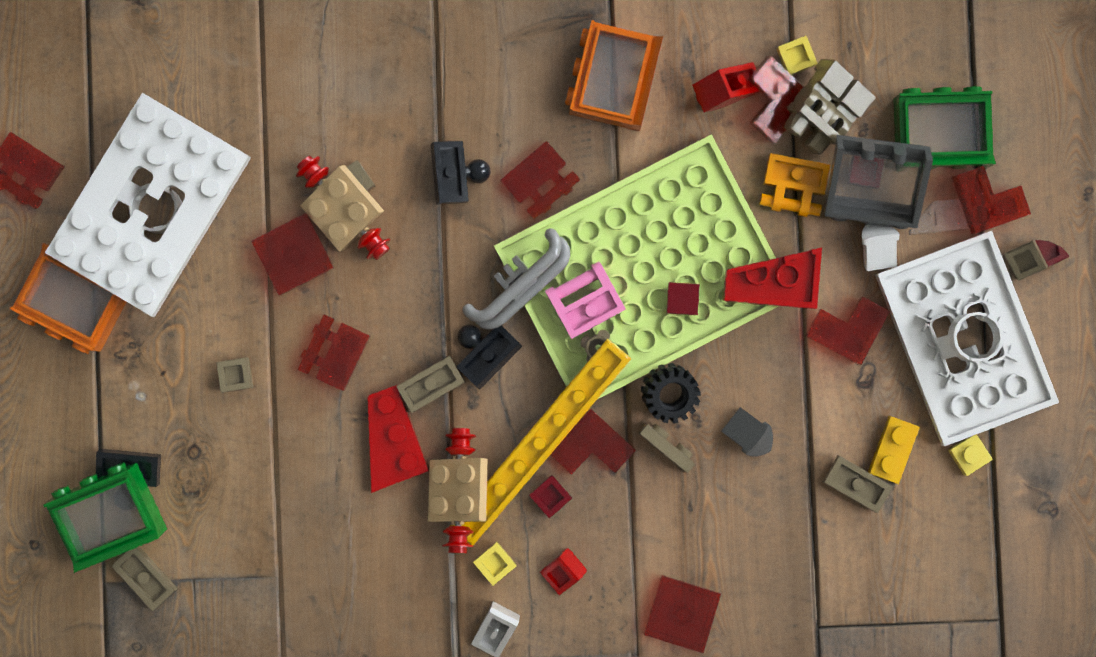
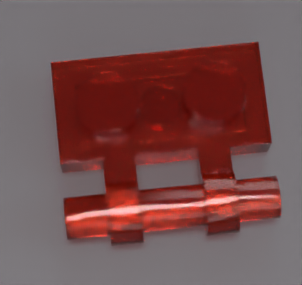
M10 132L0 146V162L3 163L0 168V190H7L15 195V199L21 204H28L37 209L42 204L43 199L34 194L35 189L39 186L43 190L49 191L65 166L18 135ZM15 171L26 178L23 185L12 180V175Z
M546 141L500 181L519 204L529 197L534 201V204L526 211L535 219L542 212L546 214L552 209L551 205L563 194L567 196L573 191L572 187L580 179L573 171L565 178L561 177L558 172L566 166V163ZM551 179L555 186L542 196L537 190Z
M323 314L319 325L315 324L312 330L314 335L307 350L303 349L301 353L302 361L298 370L309 374L313 364L320 367L316 379L341 391H345L371 336L344 323H341L337 333L330 330L334 318ZM325 339H327L332 344L326 357L323 358L318 353Z

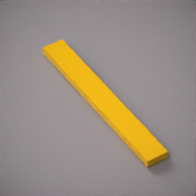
M608 338L487 481L486 522H465V525H461L467 526L474 531L473 534L467 536V541L470 544L474 545L631 360L630 356Z

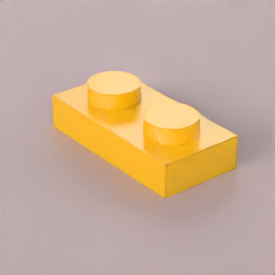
M888 416L868 473L899 484L920 427Z

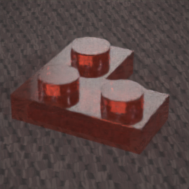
M766 56L747 79L769 99L750 124L770 143H776L786 131L784 125L791 115L787 108L791 102H794L795 97L804 87L772 56Z
M984 166L952 177L971 235L1031 214L1022 186L1020 185L994 194Z
M860 297L848 322L820 309L805 337L857 365H862L890 311L865 297Z
M590 409L550 455L570 474H573L593 452L616 473L636 450Z

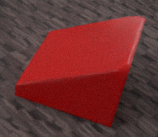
M567 548L545 566L540 573L557 594L561 595L585 575L587 569L574 553Z

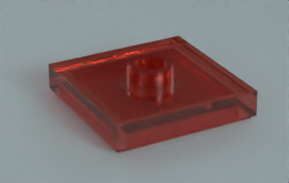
M306 213L251 241L279 296L335 268Z
M661 575L644 635L704 653L721 593Z

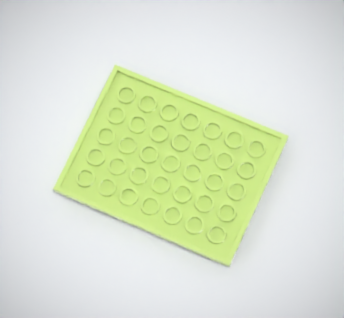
M712 134L494 245L503 265L505 266L508 263L515 271L518 267L514 264L512 258L516 255L530 268L548 251L549 242L545 237L547 229L552 228L556 230L559 237H563L567 241L571 255L568 264L524 306L566 387L587 363L586 358L588 355L585 348L581 346V339L584 336L591 337L597 335L600 330H606L610 334L609 340L631 357V360L599 398L648 374L652 369H658L659 365H666L778 307L723 301L726 270L776 259ZM599 261L626 310L571 339L545 290L552 286L554 289L592 269L591 265ZM597 279L562 298L561 301L564 307L602 286ZM669 282L700 284L698 315L666 314ZM596 345L595 349L598 350L601 345Z

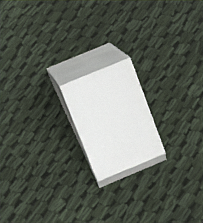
M493 601L471 645L494 657H499L515 631L520 615Z

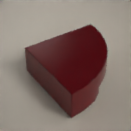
M1035 240L1048 267L1069 257L1068 253L1061 246L1049 241Z

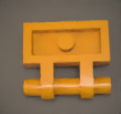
M770 153L768 155L763 185L775 187L774 194L762 193L759 205L771 207L770 210L780 212L781 209L797 212L798 216L807 217L808 214L820 216L822 205L811 203L812 194L825 195L830 164ZM785 189L802 192L801 199L785 198Z

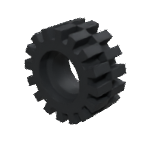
M668 363L667 368L663 364L659 365V371L657 372L652 369L649 372L651 374L650 379L645 376L643 380L646 386H641V392L644 395L641 397L649 412L657 420L660 418L662 422L668 423L670 419L673 424L679 423V417L683 421L688 419L686 416L688 411L693 415L696 411L693 405L699 406L700 400L697 396H701V392L697 387L699 386L697 381L689 371L680 365L676 367L673 363ZM670 383L680 385L682 392L678 400L673 403H664L660 400V392L664 386Z

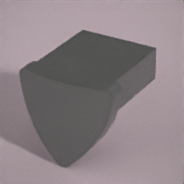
M741 407L722 429V432L742 447V452L748 456H762L769 453L772 449L773 432L771 426L766 422L761 423Z

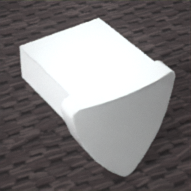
M878 223L877 225L866 224L863 228L862 245L866 271L897 267V240H899V232L892 226Z

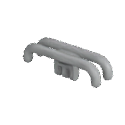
M552 228L547 229L545 237L549 242L548 251L530 268L517 255L512 258L518 269L514 271L507 263L503 267L509 275L507 279L499 272L494 275L505 291L483 310H477L472 304L464 305L462 310L464 315L481 328L490 330L503 325L566 267L571 256L567 241L563 237H559L556 230Z

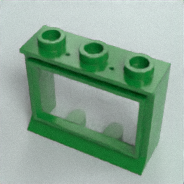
M980 86L963 88V92H952L950 87L934 88L933 92L921 93L920 88L903 89L902 93L893 99L895 142L930 146L933 159L931 170L944 166H952V169L980 166V169H987L995 165L996 161L993 155L992 91H982ZM905 161L904 164H896V171H903L907 167H918L919 163Z
M123 462L107 470L108 474L98 478L97 474H93L80 480V486L70 489L69 485L53 491L51 493L52 498L43 504L44 508H47L73 562L74 573L157 540L167 530V526L137 463L126 467Z

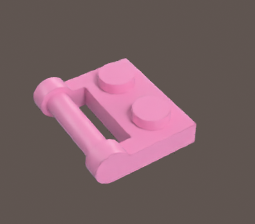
M599 261L591 265L592 269L554 289L552 286L545 290L571 339L626 310ZM597 279L599 280L601 288L564 307L561 301L562 298Z

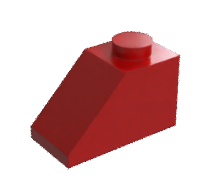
M754 62L719 69L692 84L697 102L704 113L724 108L765 90Z

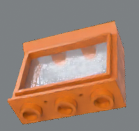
M591 20L590 28H583L579 46L585 47L582 58L576 57L572 75L578 76L575 88L569 87L565 105L570 106L569 115L640 131L663 36H651Z
M42 243L41 253L10 310L18 313L17 319L28 325L35 326L38 323L46 327L44 333L53 338L62 340L65 337L73 341L71 346L83 353L89 354L90 350L101 352L126 301L46 254L45 251L49 244Z

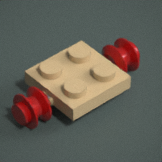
M308 156L297 165L299 171L296 177L304 176L307 179L305 187H317V189L300 206L339 252L345 250L359 236L357 248H366L369 251L366 259L374 257L375 260H378L390 249L387 245L390 242V238L382 240L379 236L381 228H368L384 210L345 165H341L327 178L329 167L321 168L318 165L320 161L319 156L315 158Z
M452 428V434L445 435V437L451 439V446L445 448V451L453 455V459L430 460L428 522H451V525H455L443 530V533L449 536V542L443 544L442 547H448V553H467V547H473V545L467 542V536L473 534L474 531L467 526L461 525H465V522H486L488 459L466 458V456L476 451L475 448L470 446V440L475 438L476 435L470 434V429Z

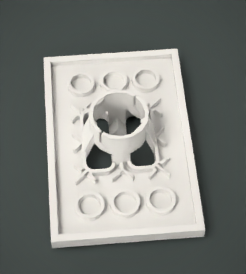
M142 93L45 253L151 317H155L251 157ZM140 168H145L153 174L152 182L143 186H139L131 180ZM177 187L185 193L184 201L182 202L179 195L170 188ZM164 191L171 194L174 201V213L170 221L164 226L160 225L154 228H148L144 225L148 215L139 211L141 199L146 194L159 200ZM118 201L129 206L130 218L126 223H121L112 216ZM144 230L163 235L158 242H152L144 236Z
M992 231L875 275L941 446L953 444L1059 403ZM980 303L986 312L967 314V309L972 305ZM946 316L951 322L948 334L937 338L932 326L933 321ZM970 316L987 322L991 328L993 342L987 354H979L976 345L962 350L958 346L957 333L969 328L966 319ZM999 350L1001 351L999 357L989 360L996 356ZM958 357L960 360L966 361L967 366L965 370L953 374L950 372L945 359Z

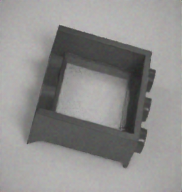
M837 135L824 201L825 216L836 221L857 220L867 225L888 224L897 229L918 228L933 163L930 146Z

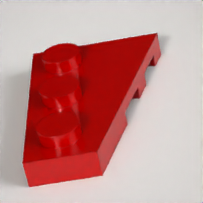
M822 247L726 270L723 301L817 309Z
M398 385L368 395L371 493L429 471L403 398L396 387Z

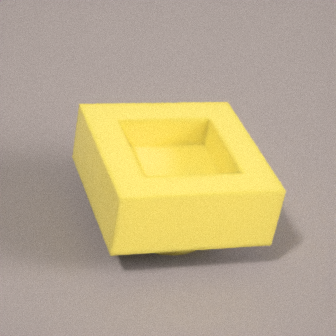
M807 36L778 46L776 49L787 77L815 67L818 64Z
M977 434L963 439L948 449L964 476L970 475L993 460Z
M498 542L494 543L473 561L492 586L517 566Z

